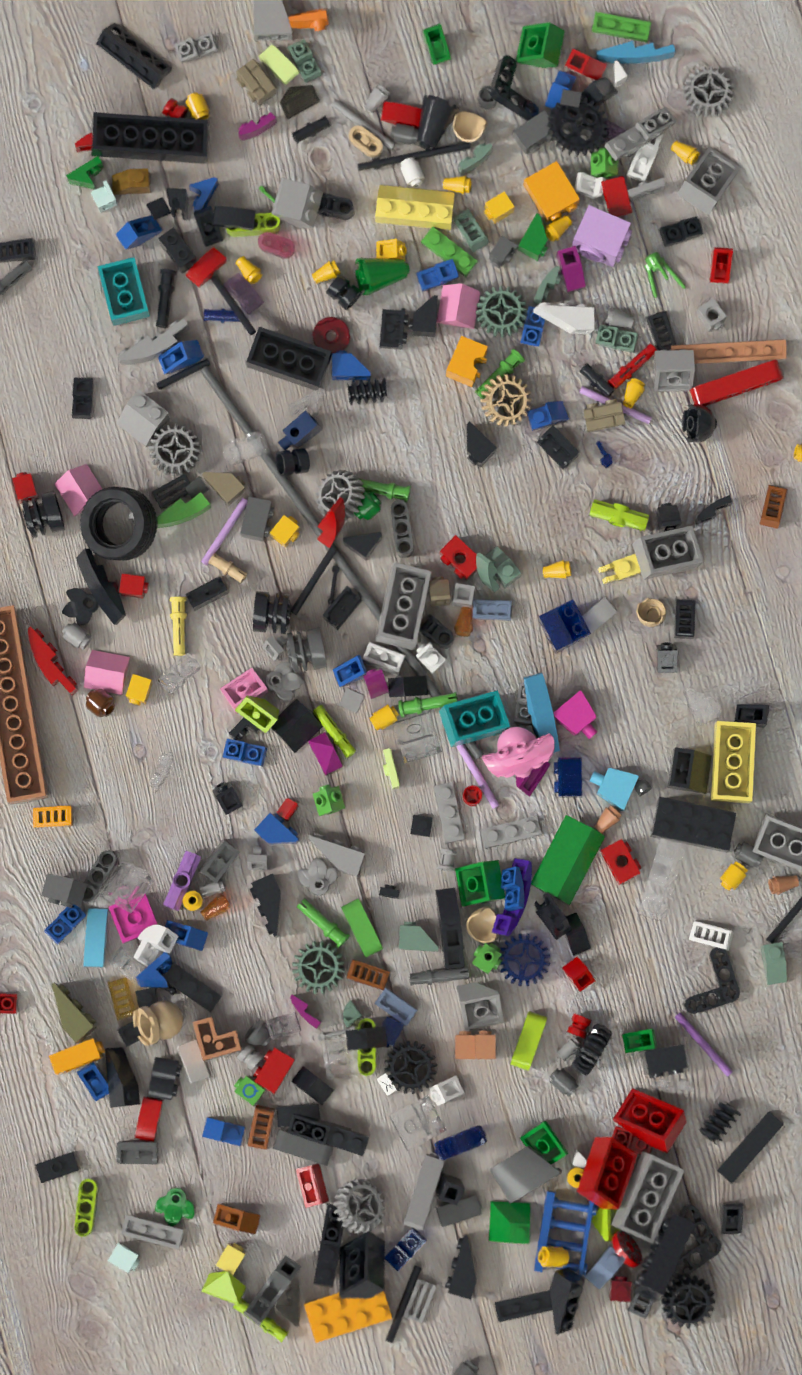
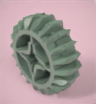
M499 286V291L492 287V294L489 291H485L486 297H480L481 302L477 303L479 309L476 310V315H479L477 321L483 322L481 324L482 329L488 327L486 330L487 334L493 330L494 337L497 336V332H500V336L503 338L504 332L511 336V330L517 333L518 327H523L522 321L527 319L523 314H526L528 310L523 308L526 306V302L521 301L523 296L519 295L516 297L517 290L510 293V287H507L506 291H503L502 286ZM498 299L496 306L486 309L490 302ZM505 299L511 301L516 308L506 305ZM501 304L504 311L503 319H501L499 312ZM487 315L496 318L499 322V325L493 323ZM517 315L514 321L505 325L506 318Z
M313 941V948L305 944L307 951L304 952L300 948L299 952L302 956H294V958L299 960V963H292L293 966L298 967L292 973H299L300 976H297L295 981L302 979L303 982L299 986L302 988L307 984V992L313 987L314 994H317V988H321V993L324 994V987L332 991L330 984L333 983L337 987L338 983L335 979H343L338 973L345 972V969L339 968L345 962H338L342 954L335 956L338 949L335 947L330 951V943L324 948V941H320V947H317L316 941ZM318 951L314 962H303L309 954ZM324 952L333 958L335 967L326 965L323 962ZM321 957V966L329 969H324L323 971L318 973L317 978L316 969L308 966H314V964L319 962V958ZM302 968L314 972V983L305 978ZM334 972L331 979L319 984L323 973Z

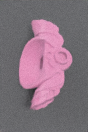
M508 728L499 736L497 743L498 751L482 755V759L488 770L496 777L504 776L508 778L515 775L525 778L530 775L533 768L541 767L553 756L554 739L550 733L536 738L532 732L525 728Z

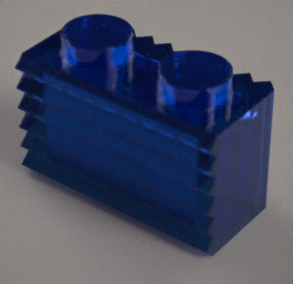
M558 757L557 762H554V774H558V782H554V793H558V798H581L582 757Z

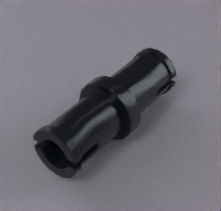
M323 116L312 123H306L305 127L292 132L294 141L298 144L310 136L315 137L316 133L330 127L329 120L326 116Z
M588 363L579 371L591 382V386L598 388L607 398L615 391V388L604 379V376L598 374Z

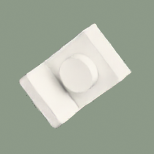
M431 642L427 645L425 643L416 650L418 652L416 658L431 674L446 662V659L433 647Z
M457 1076L429 1088L431 1098L436 1102L437 1106L464 1094Z

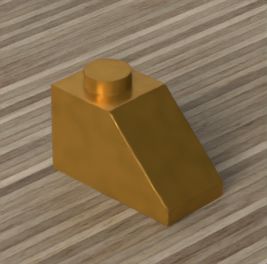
M128 169L112 175L113 195L151 193L149 169Z

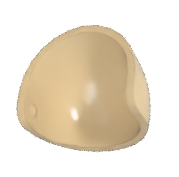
M459 111L453 119V130L460 140L473 142L483 135L488 122L477 114Z
M488 906L480 908L473 912L467 920V931L478 942L489 943L496 940L499 935L492 933L497 916L492 908Z

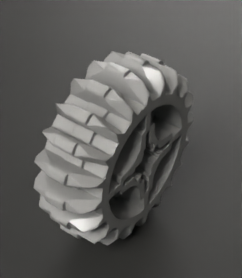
M703 66L701 71L695 69V74L690 73L689 79L685 80L686 86L683 87V91L686 93L683 95V98L688 99L686 101L687 106L692 105L691 111L698 110L697 115L704 112V117H707L708 113H711V116L714 117L716 112L722 114V109L727 110L728 104L732 103L731 97L734 96V92L731 90L734 88V85L729 84L731 77L725 78L726 72L719 73L720 68L713 71V66H710L709 70H706V67ZM707 79L705 84L694 86L697 82ZM713 80L719 83L721 87L716 86ZM708 85H709V90H711V91H710L711 94L709 95V98H708V93H706V92H707L706 89L708 88ZM696 96L703 98L704 103L699 101ZM723 97L720 101L710 104L712 99Z
M168 424L167 431L163 427L160 428L161 435L155 432L154 435L157 440H150L154 445L149 446V450L154 452L149 455L150 458H155L152 461L153 465L159 464L157 467L159 471L164 468V474H168L169 470H171L172 476H175V471L178 470L179 475H183L182 469L185 468L186 472H190L188 466H196L192 460L199 461V457L195 454L201 453V450L197 448L200 446V442L196 441L197 435L191 436L193 433L191 429L185 432L186 426L183 425L181 430H179L178 424H175L174 429ZM179 436L185 438L190 443L191 448H186V446L179 444ZM172 437V441L169 444L161 446L164 440ZM176 442L178 450H176L174 457L172 450L174 449ZM159 452L170 455L171 463L164 461L160 457ZM189 454L183 462L178 463L180 456Z
M339 470L333 471L332 474H327V479H321L323 482L322 486H318L320 491L315 493L319 497L315 500L319 504L317 508L325 516L332 507V503H335L341 497L345 505V521H348V517L354 518V512H359L357 507L363 506L361 499L365 498L362 495L365 491L362 487V481L350 471ZM344 482H347L349 488L344 486Z
M364 1179L351 1180L344 1183L343 1187L338 1189L339 1193L334 1196L338 1200L333 1204L337 1207L334 1213L340 1216L337 1220H342V1227L348 1226V1231L350 1232L354 1231L358 1234L374 1230L381 1223L380 1219L384 1217L381 1211H384L385 1207L381 1203L385 1200L380 1199L379 1196L382 1192H376L377 1186H371V1181L365 1182ZM353 1191H357L363 1194V1196L355 1195ZM356 1216H360L366 1219V1221H360L356 1219Z

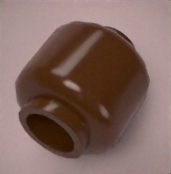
M92 690L86 696V708L97 717H107L113 712L115 708L114 698L105 690Z

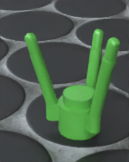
M658 252L652 253L645 258L647 265L644 267L648 273L654 298H657V292L651 270L653 272L660 270L664 278L669 280L668 275L663 269L665 267L683 289L686 288Z

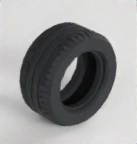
M107 487L93 494L86 502V505H84L80 519V530L87 547L97 556L107 560L123 561L141 556L152 545L156 536L155 533H157L158 521L155 509L152 507V503H150L151 501L141 492L127 487ZM121 502L128 506L133 513L135 525L131 537L125 543L116 545L105 535L103 520L107 510L112 505Z

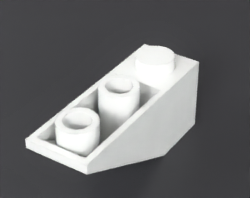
M544 302L540 303L533 310L535 314L570 334H590L594 331V307H588L586 304H579L574 307L569 306L567 303L553 306L551 303Z

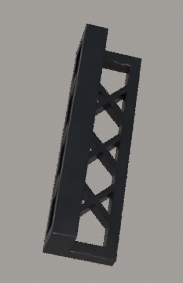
M115 22L102 30L96 42L100 48L153 90L159 86L162 78L172 70L170 65Z

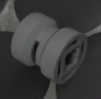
M489 85L482 87L478 94V104L486 110L494 108L497 103L490 95L491 86Z

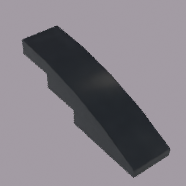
M84 548L76 557L82 576L103 612L114 625H118L126 616L116 583L108 581L104 566L96 565L90 548Z

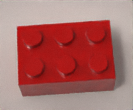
M595 1137L577 1192L602 1209H620L637 1154L612 1137Z

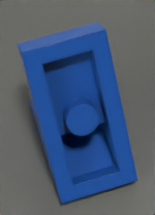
M559 70L554 83H552L545 107L555 108L556 103L561 101L563 89L572 91L576 77Z
M213 177L189 185L190 191L200 195L193 202L194 212L208 206L219 185L217 178Z
M563 401L546 402L543 407L527 411L532 431L569 420Z
M164 952L137 975L138 985L140 987H168L166 979L161 974L168 972L173 964L170 955Z
M92 1062L77 1071L78 1076L95 1102L109 1094L108 1082L96 1063Z
M207 1117L202 1137L241 1146L245 1127Z

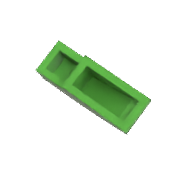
M201 492L186 504L180 498L157 516V528L175 526L190 521L209 510L211 505Z

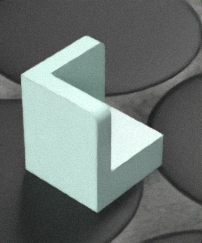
M106 180L103 181L104 186L91 192L100 213L117 205L116 199Z

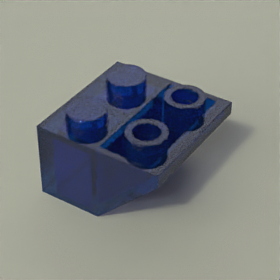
M574 599L538 617V621L555 654L591 634Z

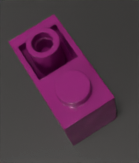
M576 246L557 251L556 258L567 293L585 288L582 264Z

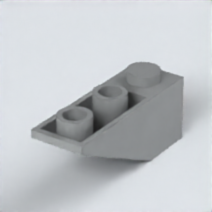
M314 833V836L309 835L308 839L340 872L358 877L365 857V853H362L361 848L355 846L347 848L343 846V842L334 839L332 842L325 840V836Z

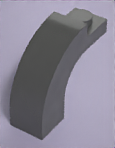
M285 1255L246 1309L244 1315L260 1326L301 1266Z

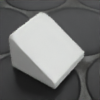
M615 61L613 67L614 88H617L626 82L627 73L619 61Z
M575 1150L572 1165L584 1169L587 1160Z

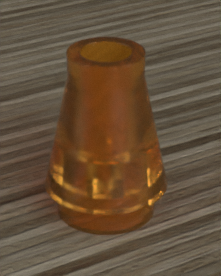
M461 607L454 626L456 635L469 637L471 632H473L471 608Z
M221 895L216 896L200 912L207 921L228 912L231 906L225 896Z

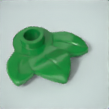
M174 1187L167 1192L166 1196L160 1197L157 1200L155 1212L164 1213L167 1224L174 1226L178 1224L182 1217L193 1219L194 1206L190 1200L186 1199V1194L181 1188ZM177 1195L180 1199L175 1201L172 1197Z

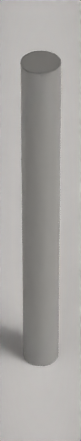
M336 99L332 102L331 106L358 126L364 127L380 139L382 144L390 150L394 148L395 143Z

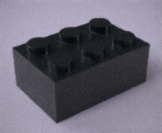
M684 1044L640 1052L644 1075H649V1079L662 1077L664 1072L667 1071L669 1075L684 1073L683 1069L688 1068Z

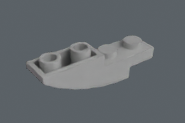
M663 107L637 122L633 128L608 141L605 144V148L615 161L625 155L629 156L674 125L676 120L668 109Z
M184 318L180 321H174L167 331L159 332L154 337L155 340H152L149 335L145 338L144 336L140 337L135 341L134 346L130 349L125 348L119 353L120 356L117 357L121 365H133L158 358L161 354L178 344L176 338L189 329L188 323Z

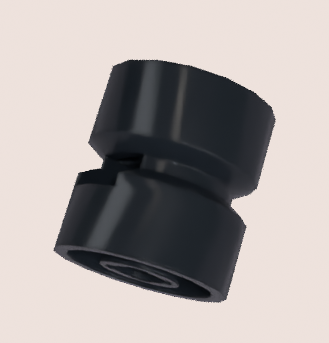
M341 274L331 283L326 294L333 300H338V304L347 311L357 302L362 291L355 285L351 286L350 281Z
M305 448L293 449L292 451H278L276 453V468L280 476H288L293 473L302 474L309 471L310 459Z

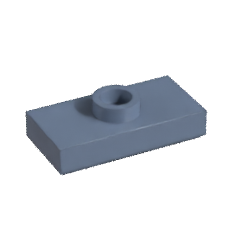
M473 599L472 619L511 621L512 601Z
M386 987L374 1003L405 1026L408 1025L418 1011Z

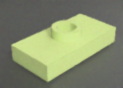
M388 748L383 750L386 761L383 769L385 776L390 777L392 789H397L400 787L392 751Z

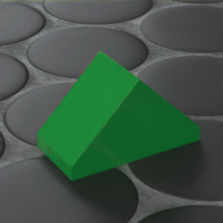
M654 1028L622 1034L625 1053L657 1048Z

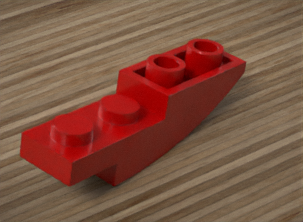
M30 626L28 628L30 647L42 673L53 687L60 682L73 696L78 691L75 688L77 683L71 676L65 677L62 673L64 669L58 662L53 663L58 658L55 654L57 649L50 642L46 644L42 638L45 636L38 628L34 630Z

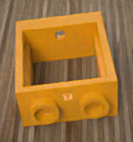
M92 1038L49 1056L55 1074L61 1075L104 1058L102 1053H105V1049L101 1041Z

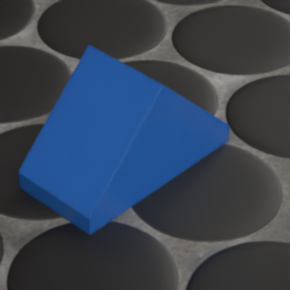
M360 655L333 669L339 687L363 679V676L367 673Z

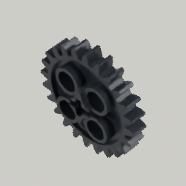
M587 97L583 101L580 100L579 107L561 105L557 102L555 108H552L551 114H549V121L547 123V127L550 128L548 134H553L551 141L557 140L555 147L563 146L562 152L568 149V155H571L572 151H575L577 157L580 152L584 156H586L587 151L593 154L594 150H598L601 146L600 144L604 143V138L608 135V132H606L609 128V125H606L608 118H602L605 111L599 112L600 105L594 107V100L587 103ZM568 113L574 114L575 117L569 116ZM586 118L591 119L593 123L587 122ZM563 129L568 130L570 134L564 133ZM581 135L587 136L588 139H583Z

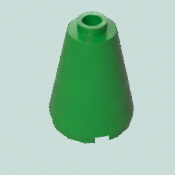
M361 257L355 261L359 268L355 270L358 288L364 290L363 296L370 295L407 278V274L410 273L409 265L403 259Z

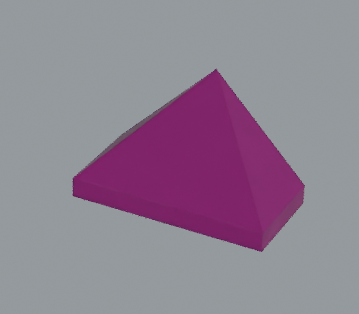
M325 732L308 741L325 776L343 767Z
M545 762L541 767L533 768L530 775L525 778L516 776V787L530 797L551 764Z

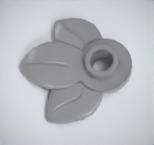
M289 662L280 663L276 666L275 671L269 673L265 678L266 687L271 691H275L278 698L282 700H292V690L299 688L304 682L298 674L292 673L293 668ZM276 678L278 680V684H274L272 682V679Z
M315 858L311 862L309 870H298V878L303 886L309 887L312 894L322 896L327 893L329 885L336 881L337 870L336 868L327 869L321 859ZM321 883L322 887L316 888L315 885Z

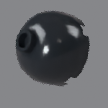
M690 404L687 406L689 409L684 410L682 417L683 432L686 431L688 436L685 439L688 442L706 441L716 429L717 420L708 407L700 404Z

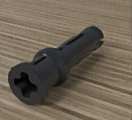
M160 269L161 281L160 285H158L160 297L156 327L168 328L171 295L175 291L173 285L177 271Z

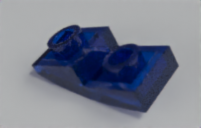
M412 1227L388 1252L385 1260L396 1271H399L427 1240Z

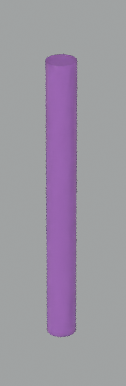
M679 1012L675 1016L676 1020L723 1073L729 1076L733 1072L683 1014Z

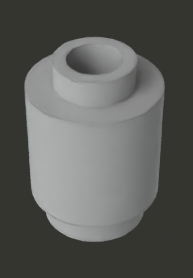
M75 622L72 624L68 623L62 631L65 640L76 648L80 647L82 650L86 648L92 639L89 636V632Z

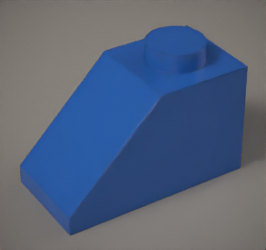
M152 215L128 221L115 235L125 250L140 246L163 230Z
M198 340L179 342L161 354L158 359L163 373L169 374L195 364L204 358Z
M347 351L332 353V380H371L370 371L351 353Z
M166 921L165 927L179 936L175 942L176 944L203 951L208 932L180 923Z

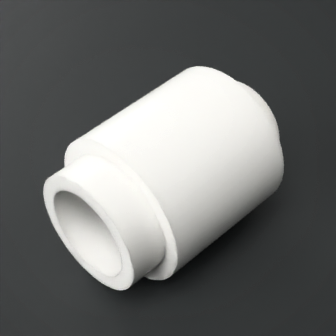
M414 157L402 161L401 171L407 185L412 187L420 186L425 177L418 161Z

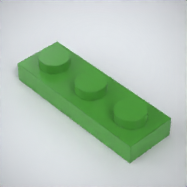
M595 12L592 32L647 43L651 22Z
M434 227L421 240L424 246L442 260L453 259L456 270L465 277L478 262Z

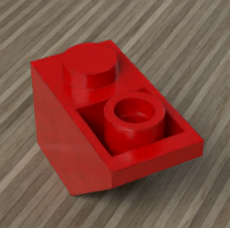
M573 48L565 66L593 80H599L607 64Z

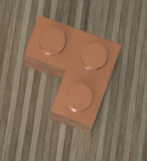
M213 1017L193 1022L203 1061L242 1051L237 1031L218 1036Z
M459 1031V1035H455V1059H495L496 1035H491V1031H479V1035H471V1031Z

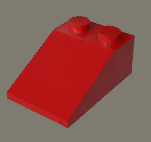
M633 1088L613 1118L614 1122L646 1144L667 1154L687 1123L684 1110Z

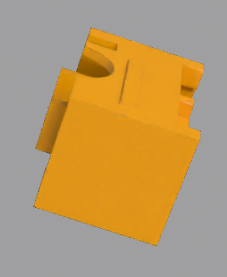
M461 335L447 367L446 377L473 387L476 378L481 376V373L477 372L478 370L474 365L477 363L486 364L487 359L484 357L487 355L488 346Z

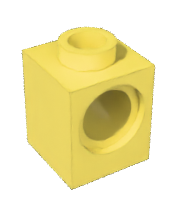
M233 1243V1245L228 1244L216 1266L234 1275L246 1254L242 1252L244 1248L236 1243Z

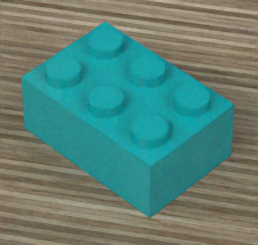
M135 257L97 266L113 326L150 317Z
M498 690L444 705L439 711L451 748L501 734L510 727Z

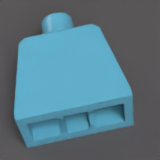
M608 768L605 775L594 771L589 782L600 786L597 791L599 797L620 811H623L639 776Z

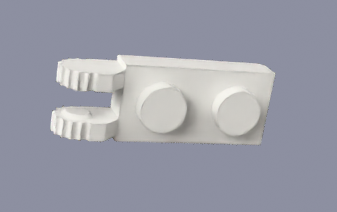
M663 134L656 137L654 145L647 143L637 150L628 171V177L640 182L646 181L659 150Z

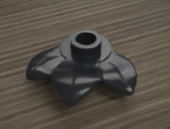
M80 588L67 590L66 594L70 602L65 605L62 614L70 618H76V623L79 626L87 624L91 620L92 613L98 610L99 604L92 594H86ZM93 601V606L87 607L86 603Z

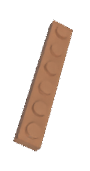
M786 339L671 345V351L681 349L693 350L695 364L787 359Z

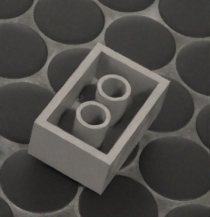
M692 526L643 536L632 543L643 580L694 569L703 563Z

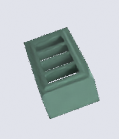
M469 209L452 218L472 252L481 249L489 243L487 236ZM465 219H470L467 222L460 224V222L464 221ZM472 224L474 225V226L470 227L469 229L464 230L465 228L469 227L470 225H472Z

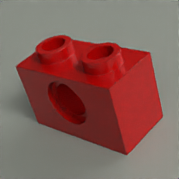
M457 535L440 550V560L446 566L451 565L455 569L454 573L460 579L465 578L468 581L477 571V554ZM463 555L466 560L460 564L455 561V557Z
M620 839L600 851L618 885L640 874L641 865L636 858H632L630 854L632 849L627 841L623 842ZM619 856H624L627 859L626 866H619L617 864Z

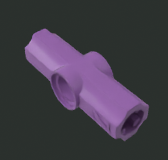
M185 851L177 873L173 877L172 885L163 904L164 906L176 911L180 910L183 897L191 886L192 879L202 858L201 856ZM180 876L187 877L188 881L185 886L177 884V879Z

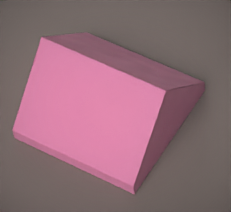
M464 284L443 285L437 323L474 329L480 291Z
M87 464L68 470L54 484L74 517L82 512L84 505H86V502L93 494L102 490Z
M92 650L86 664L84 688L93 690L103 689L108 693L122 695L130 657Z
M250 668L220 688L234 711L247 695L261 698L269 693L267 687L253 668Z

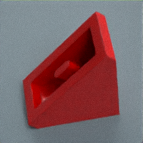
M714 247L711 254L710 282L729 284L733 248Z

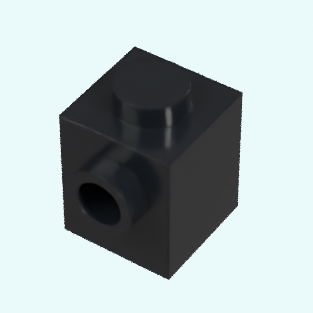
M442 1173L435 1191L439 1200L458 1205L460 1198L463 1197L465 1187L461 1179Z

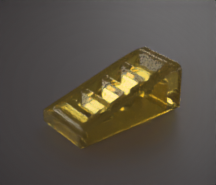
M127 977L108 982L117 1020L133 1017L136 1009ZM124 984L125 988L114 991L113 987ZM127 993L126 996L116 998V994ZM128 999L129 1003L118 1006L119 1001ZM127 1007L131 1009L130 1011L120 1013V1009Z

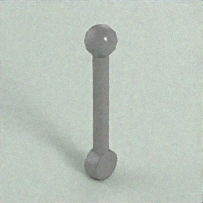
M352 1026L349 1029L328 1034L320 1033L318 1040L324 1041L325 1038L345 1034L346 1030H356L358 1028L357 1026Z

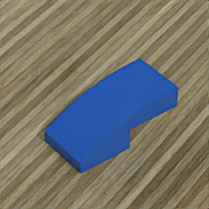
M453 259L435 264L432 268L416 272L422 292L459 277Z

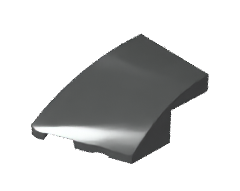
M529 1145L490 1168L491 1173L510 1203L562 1173L560 1168L553 1167L547 1162L548 1159L539 1155Z

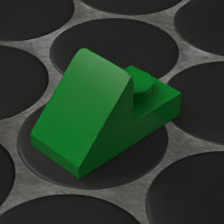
M441 23L422 29L423 41L427 45L432 64L436 65L450 60L451 56Z
M95 157L67 174V181L71 185L95 190V186L89 176L99 174L102 168H104L103 163L99 157Z

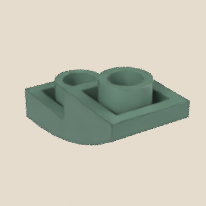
M305 39L288 46L293 61L305 83L322 76V72Z
M480 144L473 150L474 158L466 157L462 159L458 165L460 175L462 176L481 165L492 153V144Z
M559 266L554 267L543 279L534 298L535 304L539 305L542 303V300H547L549 289L546 288L554 290L555 284L559 285L562 276L559 273Z
M599 325L595 343L604 347L635 353L639 335L635 332L619 330L617 327Z
M479 552L476 555L478 575L482 583L495 593L500 588L496 582L497 577L495 574L498 570L494 566L495 561L489 555L485 557Z

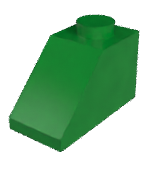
M536 213L518 245L519 252L536 261L539 260L540 256L544 257L549 248L546 246L548 239L540 214Z

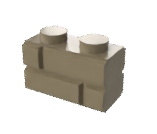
M255 59L250 60L236 71V81L241 88L245 87L247 89V96L252 103L256 101L258 105H262L276 95L277 88Z
M617 399L605 401L606 405L598 406V403L586 405L587 409H583L587 431L591 432L625 425L621 402H617Z

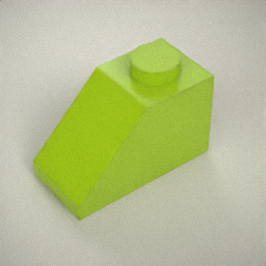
M248 695L235 709L237 713L264 733L278 720L279 709L267 700Z

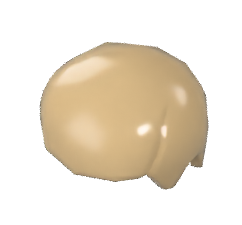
M647 598L643 602L638 603L636 614L644 626L655 627L665 620L666 608L658 599Z

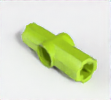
M596 499L593 500L589 516L606 520L614 526H626L644 532L649 519L648 514L630 510L628 506L617 503L610 504Z

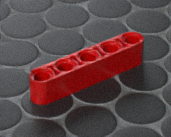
M772 360L698 385L689 391L694 404L708 406L778 382L784 377L778 361Z

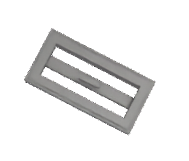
M418 1278L403 1316L422 1324L436 1285ZM420 1284L424 1285L415 1306L414 1312L411 1315L409 1314V1311L411 1309ZM427 1287H430L431 1290L425 1302L420 1318L416 1317V1315L420 1308L421 1302L423 1300Z

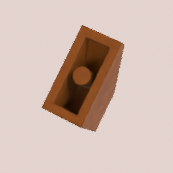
M217 1204L213 1223L256 1235L261 1215Z

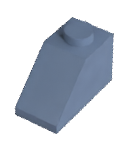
M608 1246L584 1277L600 1290L626 1259L618 1256L616 1251L611 1246Z

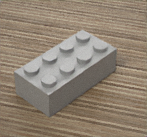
M393 563L389 573L375 641L410 650L414 649L417 643L431 571Z
M642 1152L625 1191L620 1209H617L611 1225L653 1244L684 1173V1169L651 1154Z

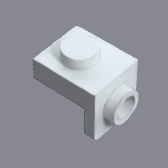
M580 172L577 174L574 190L592 199L600 197L604 193L601 181H605L606 178H595Z

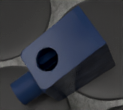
M305 410L283 429L286 436L278 443L284 451L292 445L299 448L323 429L314 417ZM299 431V435L295 437V433Z

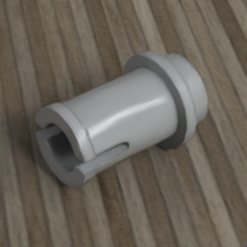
M218 880L217 883L213 882L200 886L202 897L205 898L217 893L223 894L226 888L223 880Z
M574 1037L568 1038L569 1041L556 1052L564 1061L576 1049H580L581 1044Z

